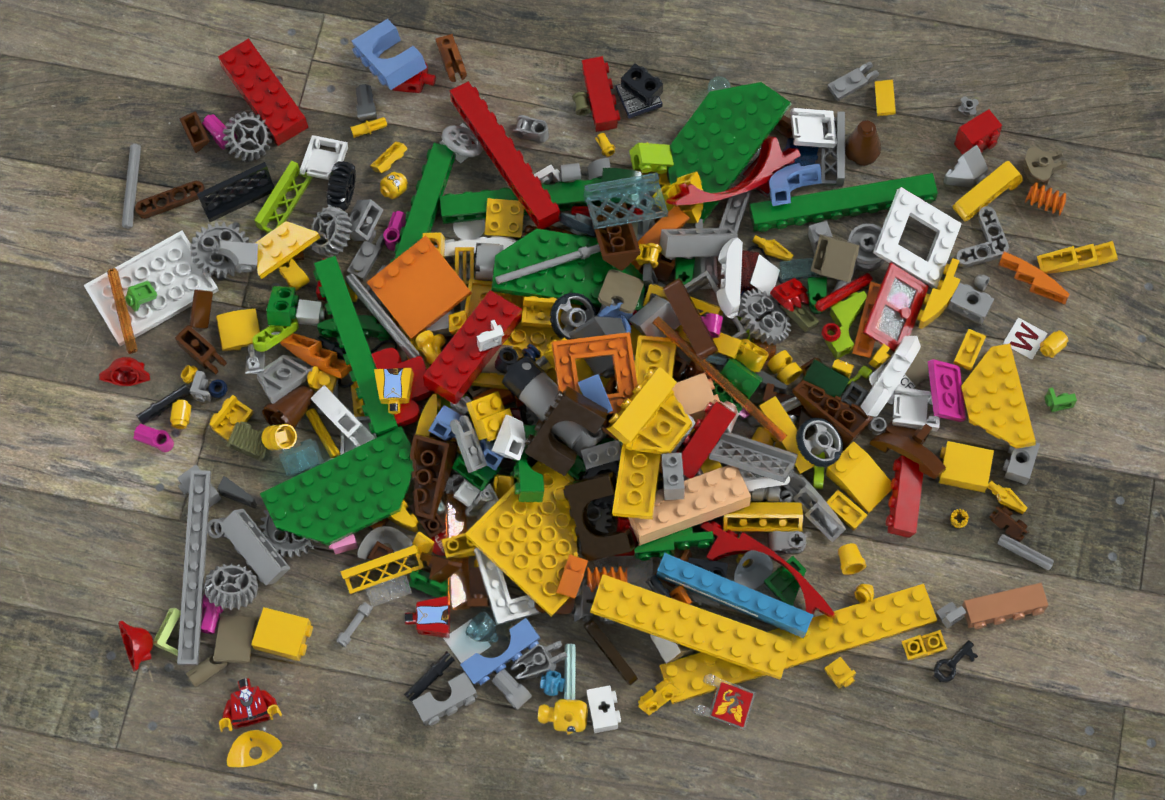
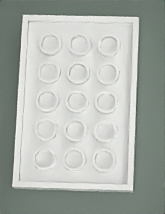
M182 230L84 285L119 346L126 344L191 307L195 289L212 291L213 294L219 291L215 282L209 276L208 271L203 274V267L197 269V263H193L190 250L191 244ZM149 281L158 294L157 298L140 304L139 310L134 312L131 306H128L125 299L128 287Z

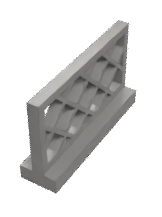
M725 431L710 453L709 459L784 483L789 474H792L798 454Z

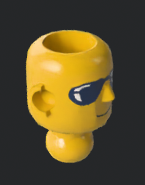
M560 699L556 701L554 707H549L545 704L539 706L538 721L542 724L553 722L556 731H564L569 735L573 732H582L586 728L588 708L584 701Z

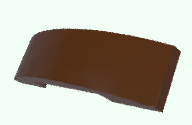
M883 432L870 441V445L885 453L892 449L920 464L918 471L933 479H936L946 470L945 465L929 449L906 436Z

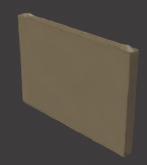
M220 616L213 656L214 662L249 663L256 623L255 617Z

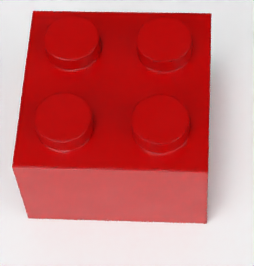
M988 109L959 127L954 145L962 155L975 145L979 147L982 154L987 148L992 149L997 145L1002 124Z

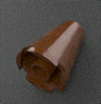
M868 120L860 122L845 142L846 157L850 161L856 162L857 165L865 166L874 163L881 153V143L876 126Z
M301 385L274 404L271 402L266 404L262 410L265 420L270 426L273 424H288L295 429L312 404L311 397L314 395V391L309 386Z

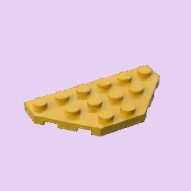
M1009 343L993 346L961 386L969 423L974 426H980L987 433L1007 441L1010 446L1016 449L1036 445V440L1011 345Z

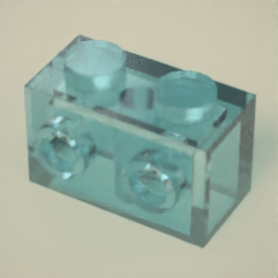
M308 439L301 442V446L297 448L291 447L290 449L282 450L283 453L279 454V457L288 477L312 469L325 462L317 441Z

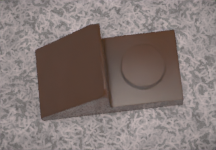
M424 552L421 553L420 560L426 561V566L432 567L429 576L430 580L444 582L462 566L461 563Z

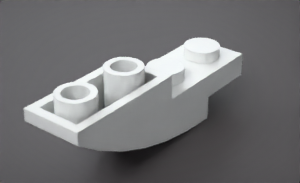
M325 385L311 397V400L357 447L376 438Z

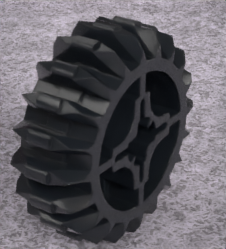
M338 161L334 164L328 183V206L338 207L343 211L349 208L356 182V169L353 164L346 161Z

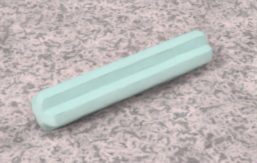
M565 644V652L568 657L565 658L564 699L575 700L576 647L575 644Z

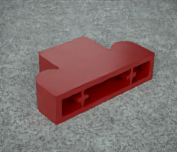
M386 348L372 353L377 369L412 368L414 377L409 403L400 404V413L394 414L398 427L415 423L421 416V410L416 402L435 394L434 391L424 386L423 375L428 369H426L423 358L417 356L402 362L398 351L394 348Z

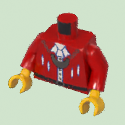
M245 678L238 681L240 691L231 693V699L226 703L222 719L219 721V727L221 732H223L225 727L232 731V725L235 729L273 720L274 714L279 713L282 716L276 699L266 690H261L259 686L251 687L250 679Z

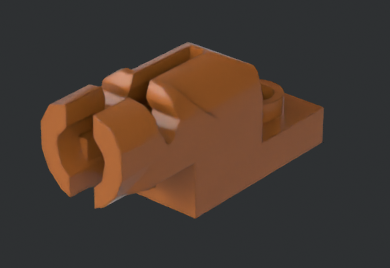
M453 34L436 38V44L450 81L456 82L455 73L457 72L461 80H464L467 73Z

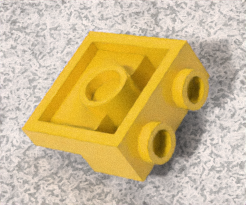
M498 391L466 403L478 440L486 438L487 441L495 440L505 415L513 417L510 408L504 409Z

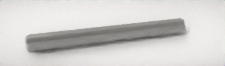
M354 274L346 276V283L410 359L420 356L416 348Z

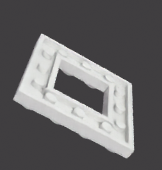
M901 187L897 189L873 254L888 263H893L929 287L937 288L962 223ZM909 216L937 232L926 261L898 245Z
M478 548L474 549L496 625L540 613L535 609L534 600L528 595L511 599L502 570Z

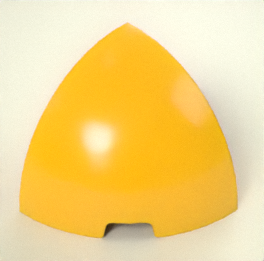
M698 172L681 176L672 185H664L652 196L659 209L667 214L676 206L667 204L666 200L681 192L678 186L681 183L693 184L703 191ZM703 203L677 205L690 218L686 223H698L702 214Z

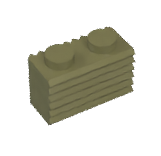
M242 421L234 425L226 443L227 447L259 461L263 460L267 452V448L263 445L261 438L264 430H254L250 424Z

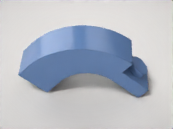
M800 163L775 172L769 181L772 206L791 203L790 192L798 187L822 183L820 164L800 166Z

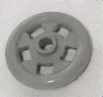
M452 125L446 127L442 132V139L445 145L461 156L476 157L483 151V147L472 131L465 127Z

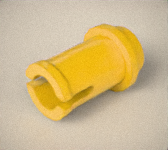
M600 133L595 137L596 142L602 149L601 153L610 157L615 153V146L611 145L605 133Z

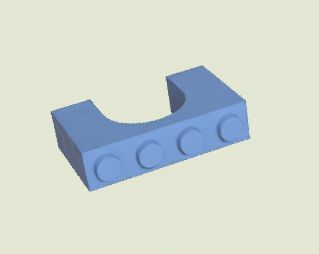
M386 19L353 39L352 44L354 48L352 51L357 58H361L365 67L369 66L373 76L377 75L378 80L383 86L386 85L392 90L426 69L427 66L422 54L414 46L395 57L388 59L379 58L385 50L401 41L396 27Z

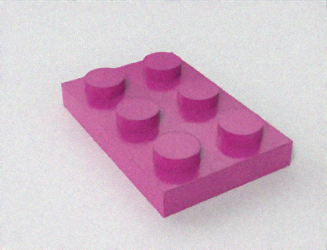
M935 359L928 361L934 416L957 422L965 421L966 414L961 389L960 366Z

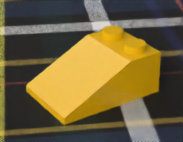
M854 441L841 453L840 458L834 464L828 466L826 470V476L868 514L893 490L891 489V480L869 454Z

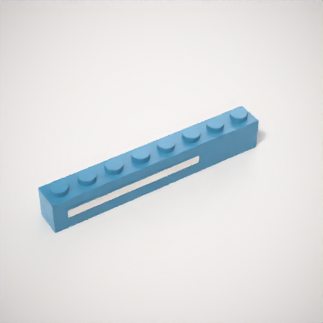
M664 553L656 575L660 579L677 586H683L686 590L801 638L805 637L813 618V614Z

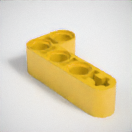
M1006 161L961 197L952 208L966 222L1005 190H1013L1018 187L1023 181L1022 175L1010 161Z

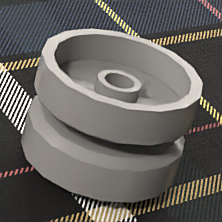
M862 224L851 231L848 242L860 245L855 261L857 270L863 272L874 271L884 264L885 260L873 254L882 230L880 226Z

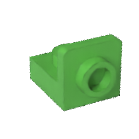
M145 281L128 287L125 299L128 306H131L135 312L139 310L140 304L156 299L158 294L150 282Z
M1053 387L1049 388L1045 395V403L1047 406H1050L1051 412L1073 408L1077 402L1075 393H1063L1056 397Z

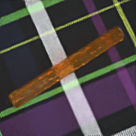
M112 268L107 271L126 350L129 354H133L138 349L119 273L116 268Z

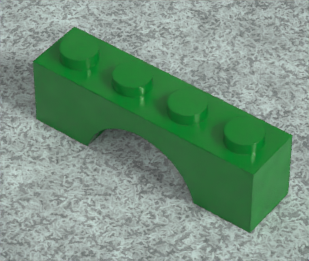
M523 425L526 438L529 434L533 435L536 431L534 430L536 425ZM525 445L520 460L513 459V461H516L513 475L514 478H517L514 491L515 494H518L519 502H542L544 496L543 475L535 472L528 465L527 459L530 456L524 453Z

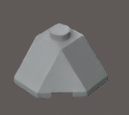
M977 145L957 160L958 163L955 165L954 170L951 168L945 174L943 183L945 185L972 188L986 178L988 167Z

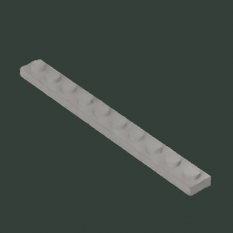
M191 470L178 665L199 664L211 471Z

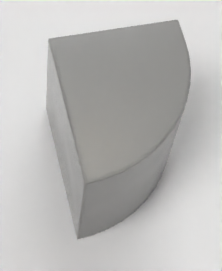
M609 158L598 159L588 165L589 180L593 178L602 179L603 168H610Z

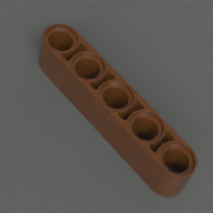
M680 278L663 287V291L699 359L702 361L717 352L718 348Z

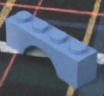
M443 405L428 431L445 441L455 438L456 435L451 430L450 422L454 419L459 421L462 415ZM470 421L472 428L475 430L473 422ZM487 438L479 440L487 466L496 471L504 458L492 451L496 439L492 441H487Z
M527 618L509 629L511 635L510 644L502 655L495 658H486L475 653L460 664L474 685L478 683L480 686L490 680L489 675L494 672L498 674L506 668L505 664L510 660L515 662L522 656L523 651L527 648L530 650L539 644L538 641L541 637Z

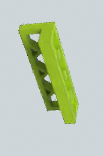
M291 160L254 220L258 229L270 233L272 229L266 227L270 221L277 220L278 225L276 228L287 221L313 179L312 176H307V172H305V175L300 174L298 163ZM298 175L306 178L304 183L296 185L295 180ZM296 190V196L287 200V192ZM286 205V212L278 215L276 211L278 207Z

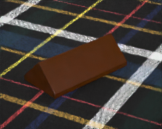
M626 203L589 207L588 211L602 259L623 271L640 255L639 245Z

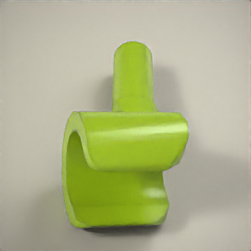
M863 366L849 380L848 385L852 381L855 382L860 379L861 376L868 379L872 374V370L867 366Z

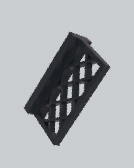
M263 162L197 193V196L209 222H212L271 194L275 186L268 167Z

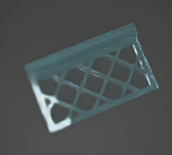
M658 173L584 185V199L587 202L594 229L668 216V210L659 185ZM656 190L657 195L653 198L646 193ZM630 194L640 196L637 201L628 198ZM618 197L621 201L617 205L610 201V199ZM642 198L651 202L648 207L640 204ZM600 200L603 203L599 208L593 205L592 201ZM624 201L633 205L630 210L621 207ZM606 204L615 208L611 214L603 210ZM656 204L662 208V211L655 212L651 208ZM636 207L644 211L642 215H636L632 212ZM618 210L626 214L624 218H617L614 215ZM602 214L607 217V220L597 222V216Z

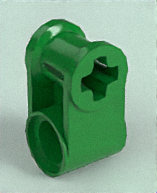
M695 257L692 259L676 258L675 280L678 278L681 281L684 280L685 282H682L684 285L692 280Z
M808 277L809 309L814 314H821L824 311L819 312L815 308V304L818 300L827 296V277Z

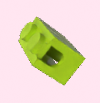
M638 142L629 150L634 171L664 174L667 172V167L674 165L670 145Z

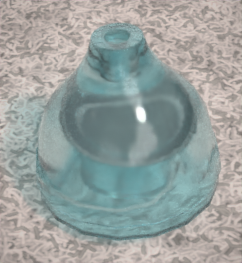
M486 612L476 615L466 629V635L477 642L495 643L499 638L496 633L494 620Z

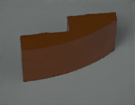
M413 503L409 507L415 515V507ZM436 513L434 520L415 515L430 539L447 529L438 513Z

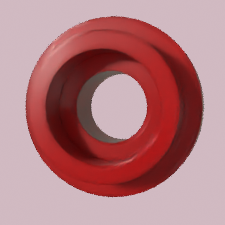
M828 323L822 328L821 334L826 341L834 342L839 339L841 330L838 325ZM833 331L834 335L831 336L828 332Z

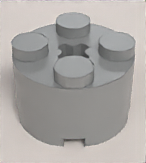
M476 243L475 280L492 281L495 255L503 250V245Z

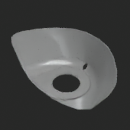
M383 526L372 530L365 536L359 546L357 555L359 558L369 560L367 557L377 541L382 544H390L394 552L408 548L413 544L398 529Z
M754 550L746 552L736 567L734 581L753 590L758 588L773 571L771 558L765 553ZM753 559V564L750 567L743 568L742 565L746 560Z

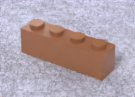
M1037 583L965 600L962 606L967 612L965 618L968 628L981 629L986 627V624L993 622L994 625H998L1010 618L1019 620L1027 614H1032L1033 616L1043 614L1044 610L1048 607V602L1042 583Z

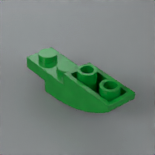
M357 315L365 338L376 337L381 341L394 340L385 328L379 324L375 316ZM334 318L318 323L317 329L323 337H340L338 331L334 332L331 323Z
M692 527L637 546L634 549L635 559L647 561L653 557L662 559L664 553L675 556L674 548L679 550H687L690 547L697 546L698 548H708L710 545H713V531L693 533Z

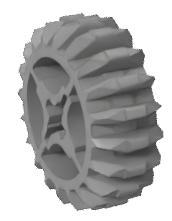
M243 112L242 115L237 113L235 118L231 117L229 119L230 123L227 122L225 124L227 129H224L223 133L228 135L223 137V141H228L225 144V148L231 147L229 153L235 152V158L241 155L242 161H245L246 158L249 161H252L253 158L258 160L260 155L264 156L266 154L265 150L270 149L268 144L272 143V140L268 137L272 134L267 132L268 127L264 126L265 120H259L260 115L254 118L253 112H250L249 115L246 112ZM240 123H249L254 127L247 128L245 125L242 126ZM235 129L237 130V134L239 135L238 142H236L234 138ZM257 131H259L261 136L260 144L258 143L259 140L256 138ZM247 134L250 135L248 139L245 138ZM246 144L255 150H246L241 146Z
M328 206L323 208L322 212H317V217H313L314 222L311 224L310 230L318 232L321 238L312 243L311 246L312 250L319 253V255L333 257V255L343 252V247L347 246L348 240H351L349 235L352 233L350 228L353 225L350 223L351 218L348 216V213L338 207Z
M223 563L222 567L216 566L215 570H210L209 575L206 576L204 583L206 598H209V602L214 603L215 607L221 606L223 610L225 608L230 610L237 608L239 610L241 606L247 607L248 603H252L257 596V578L252 570L248 571L247 566L241 568L240 564L233 566L231 563L230 566H226Z

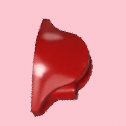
M121 357L114 360L107 369L99 374V380L118 386H133L150 381V374L144 370L145 364L143 362H138L131 357Z
M119 621L118 625L126 653L135 672L138 670L140 662L152 658L150 651L153 647V638L147 630L132 627L124 621Z

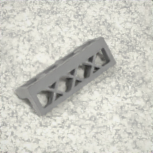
M837 112V117H834L837 145L831 149L821 147V186L844 185L845 112ZM822 123L823 135L825 137V133H828V129L825 128V123ZM830 154L836 159L832 165L825 161V158ZM831 171L836 175V180H825V175Z

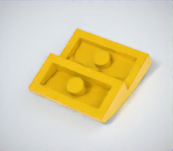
M256 309L232 311L216 316L222 351L241 350L242 347L253 344V337L260 332Z

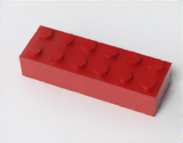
M249 38L218 56L222 69L256 116L260 115V121L265 120L264 126L268 127L267 132H271V138L277 146L309 128L306 117Z
M490 290L424 373V386L456 405L521 322L522 309ZM495 320L497 326L501 325L504 333L502 344L480 352L477 346V336L485 331H492L491 321Z

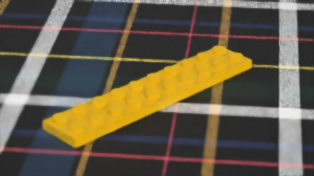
M638 335L634 362L637 384H642L645 381L644 375L650 369L654 370L658 367L662 368L669 376H673L677 339ZM622 443L612 510L613 516L653 520L662 454L626 449V444Z
M604 574L601 577L590 610L592 614L779 680L782 678L792 643L791 640Z

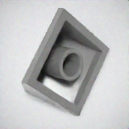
M659 296L654 297L628 320L642 336L666 338L681 325L669 301Z

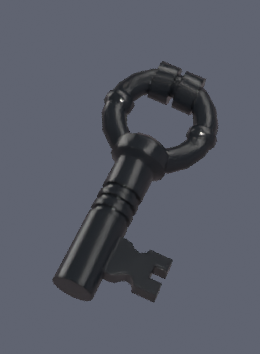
M968 640L951 659L937 661L933 676L939 682L953 680L956 675V664L965 655L969 656L972 662L975 660L974 657H978L971 649L974 644ZM942 664H947L951 668V674L948 677H945L939 671V667Z

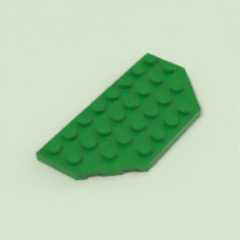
M762 82L710 91L670 145L674 164L672 167H668L670 185L677 182V178L698 172L704 192L718 193L728 190L791 106V102ZM720 200L703 203L700 219H703V223Z
M535 229L495 255L491 291L524 297H554L557 299L564 294L579 293L587 297L592 302L593 307L601 308L602 304L598 301V296L609 270H618L642 281L643 275L632 263L623 271L604 261L601 252L591 254L590 257L585 259L579 258L497 284V276L576 252L579 248L585 246L588 248L598 245L597 238ZM645 285L635 308L637 312L643 308ZM570 300V304L583 305L578 300Z
M400 426L261 492L260 495L276 529L287 531L309 540L319 541L329 546L400 512L402 502L412 480V472L414 471L410 458L412 446Z

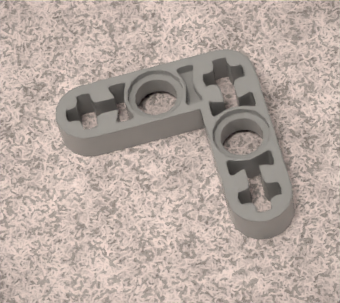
M985 206L980 209L978 214V221L987 242L959 250L956 255V259L960 260L959 267L968 268L1002 257L1003 252H1008L1009 245L997 214L992 207ZM984 213H986L987 215H990V218H989L990 224H988V219H987V217H986V216L983 217ZM994 228L998 231V235L992 236L988 233V230ZM997 240H999V241H998L999 247H1000V248L1003 247V251H1001V252H1000L999 249H996V248H997ZM985 250L987 252V256L980 257L978 256L977 251ZM962 255H964L965 258L969 257L967 259V262H965L964 259H961Z

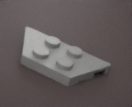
M282 355L267 365L265 370L257 372V379L270 402L274 404L305 382L313 366L300 358Z

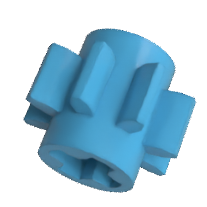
M548 671L546 675L541 677L540 688H544L543 692L546 695L556 696L559 691L563 692L565 678H561L559 672Z

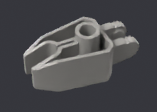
M557 641L547 647L537 644L518 658L512 665L511 670L516 671L525 666L526 669L515 678L518 680L532 679L545 675L548 671H555L556 663L568 657L566 652L559 653L554 657L550 653L562 646L561 641Z

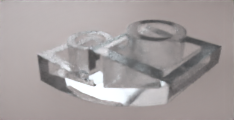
M406 575L366 588L371 607L412 593Z

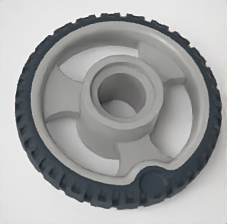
M567 213L560 214L559 222L571 228L570 231L580 236L588 237L590 235L596 237L590 217L579 213L576 216Z
M579 293L564 294L552 306L550 323L552 329H554L553 331L560 339L565 337L567 340H570L569 333L574 330V327H579L596 316V310L592 302L584 295ZM570 300L580 301L586 307V310L572 308ZM560 309L563 310L561 314V322L565 326L564 329H561L558 321V314ZM572 314L575 315V321H574V322H573V320H572Z
M811 418L802 423L797 431L796 442L799 451L809 463L815 466L827 467L834 464L840 458L843 450L841 436L837 429L827 420ZM814 426L816 433L806 440L805 432L807 428ZM822 452H824L827 456V459H821L816 457L815 455H819Z

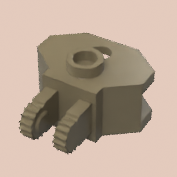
M1037 147L1029 148L1022 165L1028 182L1032 185L1038 182V188L1042 185L1046 187L1050 176L1055 171L1064 169L1068 165L1066 161L1054 163V160L1063 156L1062 151L1049 153V151L1044 152Z

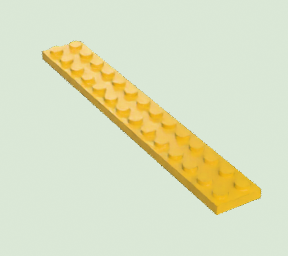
M920 584L875 598L871 602H862L833 611L835 613L834 619L824 614L813 617L804 638L780 628L768 631V633L792 641L784 669H788L936 623L937 617L925 585ZM703 652L677 659L668 664L659 665L663 679L670 677L674 682L673 685L680 690V693L670 700L671 704L717 691L720 682L733 686L765 676V674Z

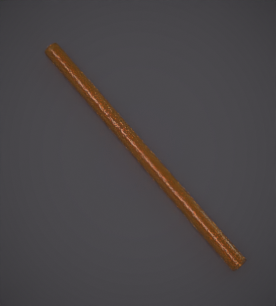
M658 316L652 322L778 441L782 442L787 437L775 423L706 359L701 361L693 347Z

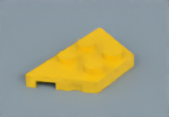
M285 221L255 242L258 244L257 271L260 278L263 279L321 237L318 232Z
M673 390L668 393L634 438L626 444V449L656 454H668L674 450L691 428L692 421L684 412V408L678 402Z

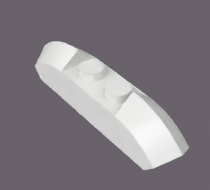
M505 236L479 237L475 240H446L444 259L449 264L455 263V247H474V257H476V243L503 245L504 250L518 240ZM459 252V259H462L463 252ZM467 252V258H470V252Z
M739 238L730 239L721 249L718 261L722 264L721 275H724V279H721L720 290L717 291V300L724 314L732 319L738 315L740 306L743 242Z
M905 336L896 348L860 406L866 415L877 417L920 350L921 345L917 336Z

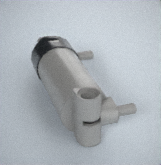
M502 348L494 364L497 371L506 374L502 384L543 421L546 417L544 414L547 408L556 403L554 400L559 393L558 385L541 368L548 360L545 356H542L535 362L529 355L518 360V354L513 348ZM572 421L558 422L551 428V431L569 448L576 451L577 455L581 458V450L596 446L607 436V433L602 431L601 427L594 434Z

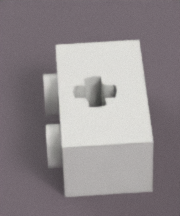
M611 686L587 690L594 733L618 729L621 717L619 710L615 711L614 703H617L616 692L611 691ZM605 705L606 708L610 709H607V712L603 713V710H599L602 709L601 706Z

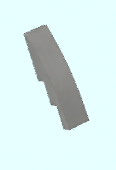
M794 468L793 473L789 474L790 482L783 486L793 494L794 497L792 499L795 502L802 503V509L806 512L804 515L833 542L846 530L845 526L816 489Z

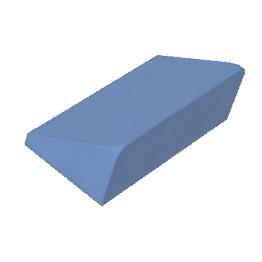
M598 374L578 382L583 396L607 409V414L613 411Z

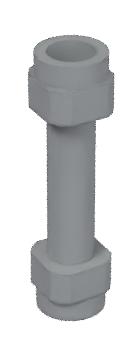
M366 602L360 604L357 609L359 612L346 630L340 632L335 641L341 646L346 647L351 641L350 636L363 618L369 616L373 608Z

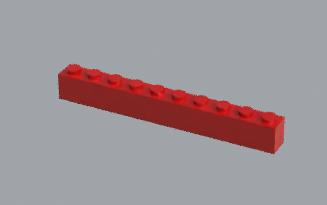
M468 81L449 90L451 102L537 228L543 230L559 222L560 209L558 205L551 201L549 192L542 188L538 176L535 177L533 175L529 163L526 164L524 162L520 150L517 151L515 149L511 137L508 138L506 136L504 127L497 123V118L493 112L488 110L486 101L484 99L481 100L475 86L472 87Z

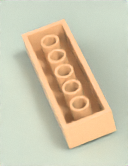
M727 465L685 480L684 499L664 500V489L657 490L653 520L628 517L639 545L750 506L751 495L739 469Z

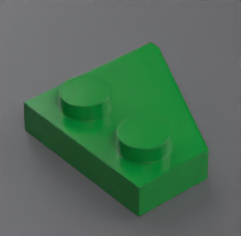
M794 556L789 558L786 562L804 577L806 569ZM781 565L764 580V584L780 601L793 606L800 586L794 576Z

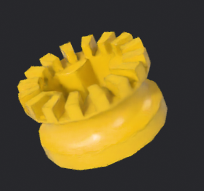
M956 509L952 512L950 521L955 528H963L966 526L969 517L964 510ZM958 514L961 515V518L965 519L961 523L954 519Z

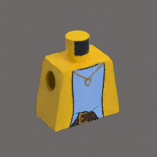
M412 368L374 369L381 403L388 404V413L399 414L400 404L409 403L414 377Z

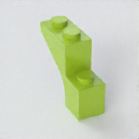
M865 291L855 292L848 299L839 301L831 307L830 316L835 324L839 326L841 335L837 341L828 342L825 340V343L836 360L853 352L854 343L850 338L849 328L865 305L867 297ZM829 331L828 334L832 336L834 332Z

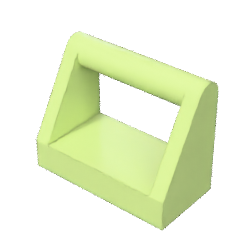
M170 608L153 640V645L178 656V650L167 645L166 641L178 618H180L181 611L176 608Z

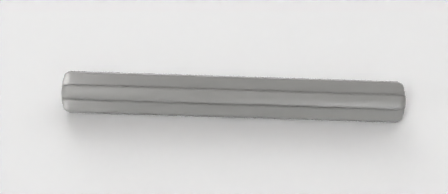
M135 143L130 145L122 227L126 229L133 227L141 146Z

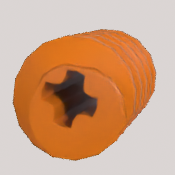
M1035 182L1030 187L1024 203L1030 199L1031 206L1038 202L1039 209L1042 205H1045V211L1051 207L1052 214L1059 210L1060 216L1067 199L1066 193L1059 196V190H1056L1052 194L1051 187L1047 191H1045V185L1038 189V182Z
M621 566L618 567L617 572H615L613 567H610L609 572L603 567L600 573L597 567L594 568L593 573L587 567V586L591 592H594L596 586L598 588L603 574L628 583L627 567L625 572H623Z

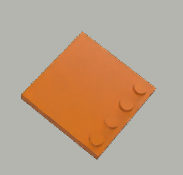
M426 235L366 282L412 341L472 294Z

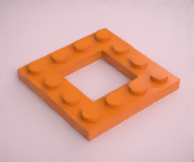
M630 332L552 342L558 391L562 392L568 386L580 393L576 359L612 355L618 393L607 394L613 409L607 415L618 414L622 409L620 407L627 398L630 399L633 396L632 391L638 385Z

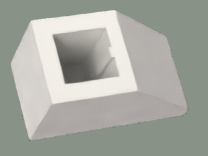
M505 415L492 451L509 459L520 460L526 445L524 444L526 437L523 422Z

